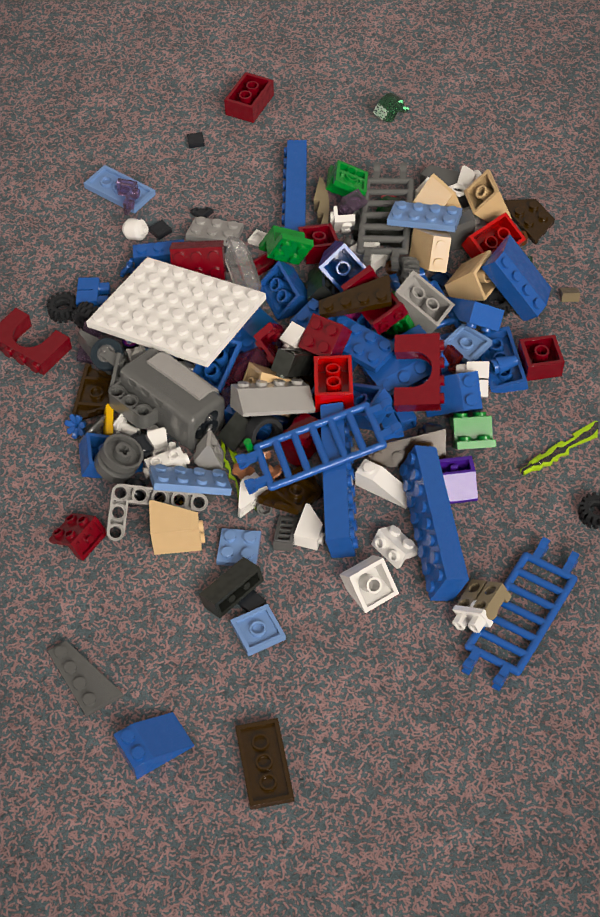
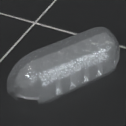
M229 236L226 240L228 245L225 253V262L232 283L260 291L261 281L248 247L240 239Z

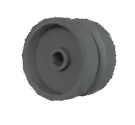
M120 433L112 434L106 438L94 459V466L103 479L116 484L126 483L127 480L134 476L144 459L143 450L140 444L132 437Z

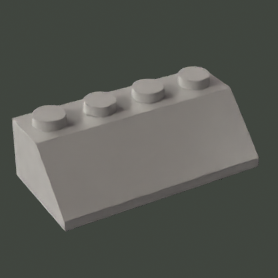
M294 378L287 382L282 379H275L274 382L257 380L256 383L238 381V384H231L230 407L243 417L315 413L310 386L303 382L302 379Z

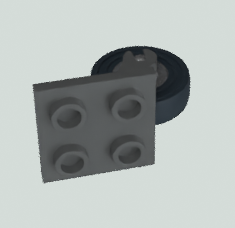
M103 338L98 340L91 349L90 357L92 363L99 370L113 371L110 382L111 387L119 381L121 369L129 363L124 357L122 346L114 339Z

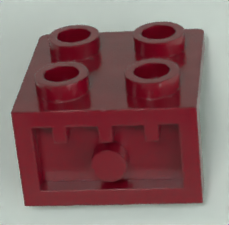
M269 322L253 337L256 339L255 344L261 351H265L267 360L273 364L278 350L272 342L278 341L285 330L281 325Z
M72 513L66 517L65 522L59 528L54 530L48 540L53 544L68 546L79 560L84 561L106 536V529L96 516Z

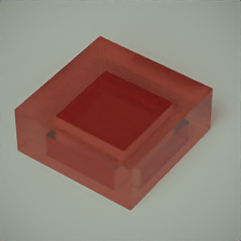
M447 345L443 352L449 363L448 369L455 371L456 365H459L464 356L453 345Z

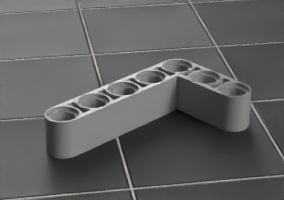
M117 484L110 492L106 537L112 542L121 540L125 534L128 504L149 507V500H154L156 493H161L164 496L163 503L195 512L204 510L208 505V499L205 495L199 493L153 490L152 487ZM115 489H123L125 497L117 498L115 496ZM140 490L144 493L145 498L143 501L135 499L134 494L136 491ZM176 495H179L183 498L184 502L182 506H178L174 503V497ZM195 498L202 500L203 505L201 508L194 506L193 501ZM114 508L122 510L123 515L121 518H115L112 515ZM116 527L120 530L118 538H113L110 535L111 528Z

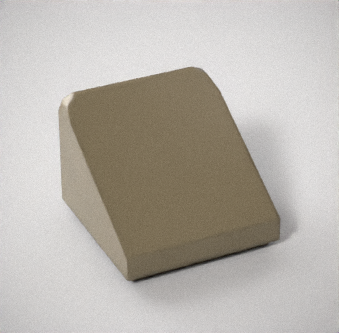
M577 287L559 288L561 302H579L580 291Z

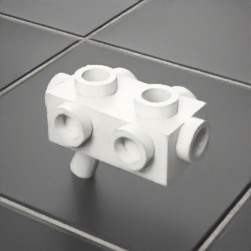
M169 442L168 451L144 459L145 467L142 469L145 478L150 479V465L162 464L166 467L183 466L187 468V464L190 461L187 453H183L180 447L176 448L175 442Z

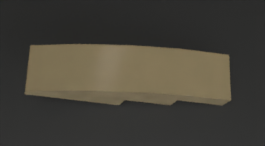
M319 177L314 196V211H317L318 224L330 223L329 197L323 177Z

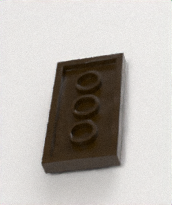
M278 718L235 726L250 810L295 802Z

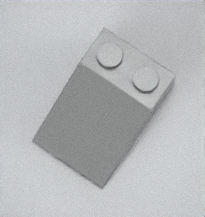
M414 270L394 293L397 299L404 304L414 325H420L426 333H433L455 306L453 302Z

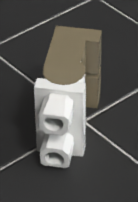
M472 579L458 604L452 609L456 614L452 623L458 630H464L468 626L471 631L480 633L483 627L492 626V620L496 618L498 609L503 602L508 603L512 596L503 583Z

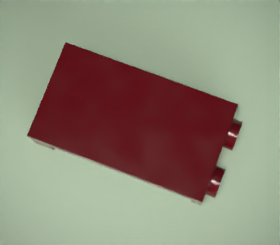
M369 265L344 283L341 288L343 291H346L379 277ZM393 293L392 307L360 312L379 335L409 314L404 304Z

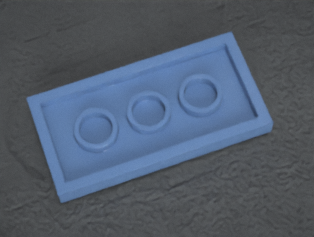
M106 165L84 182L85 189L134 214L156 195L154 189Z
M395 201L387 218V225L455 232L462 216V208L440 206L438 204L429 205L420 202Z
M162 464L149 466V476L153 490L231 496L232 488L226 471L221 469L205 470L200 467L191 469L183 466L166 467Z

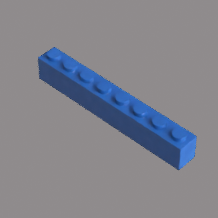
M287 140V147H284V157L287 158H284V168L286 169H283V179H286L283 180V190H286V192L282 193L283 202H285L282 203V213H285V215H282V225H285L283 228L298 231V227L306 226L307 140Z

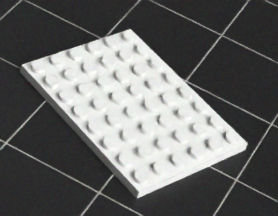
M147 257L86 323L89 328L209 367L266 300V293Z

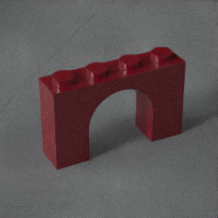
M15 308L0 322V351L6 357L16 359L20 365L25 364L30 367L34 373L39 372L45 375L72 349L70 337L55 330L45 341L37 346L24 347L16 343L17 340L32 324L27 313Z
M440 333L395 335L394 353L396 359H422L432 367L429 379L422 385L394 388V408L396 412L441 410V404H445V394L441 392V386H445V376L441 375V368H445V358L441 357V351H445L444 339L441 340Z

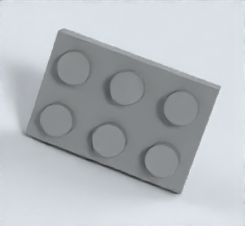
M195 217L186 233V240H224V246L235 247L244 229V223Z

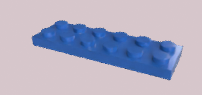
M312 298L290 320V323L293 321L306 329L312 314L319 315V301ZM345 315L327 318L346 326L352 331L342 355H351L353 361L370 371L377 373L395 354L394 342Z

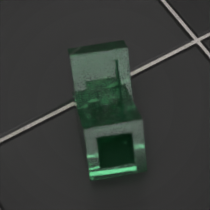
M387 93L380 99L373 114L383 121L391 123L398 112L407 113L409 107L404 105V100L396 94Z

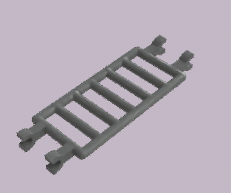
M374 162L373 177H368L367 192L362 197L356 252L364 254L363 263L366 267L371 266L372 254L392 255L391 271H399L400 255L408 254L410 227L366 223L367 218L387 219L390 213L368 212V207H393L395 201L402 200H369V195L406 196L405 202L413 203L414 179L407 178V163H400L399 178L380 177L381 162ZM371 184L407 185V189H370ZM365 230L403 231V236L365 235ZM364 242L402 243V248L364 247Z

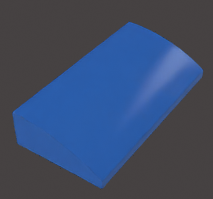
M510 327L500 328L499 332L492 330L491 333H481L492 340V346L480 356L481 361L493 360V357L516 355L518 359L517 366L500 375H494L489 366L488 381L491 392L506 393L527 390L526 375Z

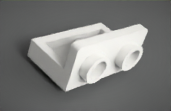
M333 206L329 221L334 231H341L343 234L350 233L355 226V214L338 215L337 206Z
M394 525L378 529L371 543L396 569L401 568L404 560L418 555V547L415 543L408 539Z

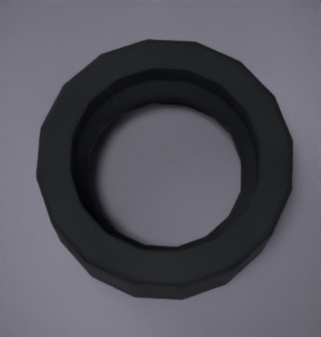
M272 415L254 416L246 426L245 437L251 439L253 446L261 442L256 441L257 432L263 425L268 423L272 424V431L266 439L280 435L284 432L280 421ZM272 445L270 447L262 449V451L268 452L274 449V447Z

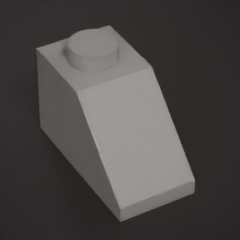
M212 430L208 431L196 446V453L193 454L194 463L205 470L223 469L224 451Z

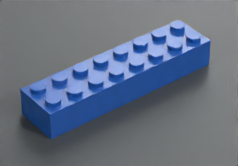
M343 402L320 405L321 419L346 410ZM344 418L335 423L349 454L352 453L353 438L350 436L351 428L347 418ZM322 426L321 440L329 461L341 457L329 426ZM354 460L323 472L325 540L332 558L356 556L355 549L359 548L358 537L355 531H358V525L354 515L357 514L356 502H354L356 489L355 485H353L355 472L354 468H352Z
M414 445L404 463L401 464L399 472L403 479V490L406 492L407 507L411 514L410 521L414 528V539L417 541L418 556L421 558L422 573L426 580V591L429 594L430 601H453L469 581L438 452L436 447Z

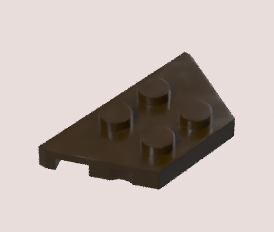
M537 199L504 200L512 220L522 231L527 232L528 238L534 244L538 243L542 235L544 236L548 228H551L555 222V219Z
M86 363L72 414L82 416V420L104 414L105 407L109 404L108 390L112 375H107L102 370L97 371L91 367V364Z
M302 465L291 472L292 475L302 472ZM313 475L274 491L267 489L257 497L256 502L299 515L303 512L306 503L312 505L322 497L323 490L317 484L316 478Z

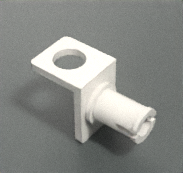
M464 165L462 166L458 182L449 187L456 192L458 197L465 195L464 190L482 174L479 170L473 171Z
M123 414L117 420L113 419L114 434L120 433L131 436L138 433L140 435L141 429L128 424Z
M152 425L147 429V436L154 446L152 453L155 456L168 451V442L165 427L158 428L157 425Z

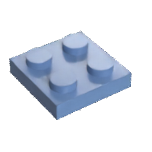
M463 323L444 341L445 351L467 364L468 361H476L492 346V340L473 328L465 326L466 324Z
M222 528L216 564L233 566L242 557H245L257 565L261 531Z
M268 604L230 620L231 626L248 657L286 640V635Z

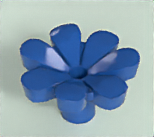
M133 257L127 261L126 267L121 270V277L128 273L132 274L135 270L133 268Z
M71 414L69 416L70 420H65V426L69 427L67 433L72 434V438L76 439L79 435H85L86 432L83 428L87 424L85 421H82V416Z

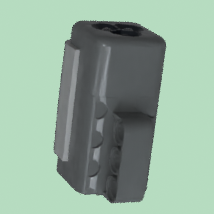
M150 348L126 364L120 371L119 381L108 390L110 407L120 415L123 414V417L136 427L148 429L154 424L159 428L165 427L167 434L189 450H195L199 441L208 431L212 430L215 435L224 426L225 401L219 395V390L164 351L159 352L154 348Z

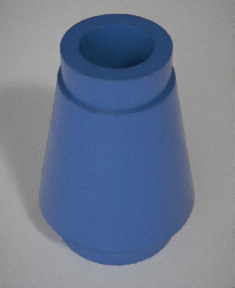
M516 355L493 357V360L489 361L490 370L494 375H500L517 366L518 359Z

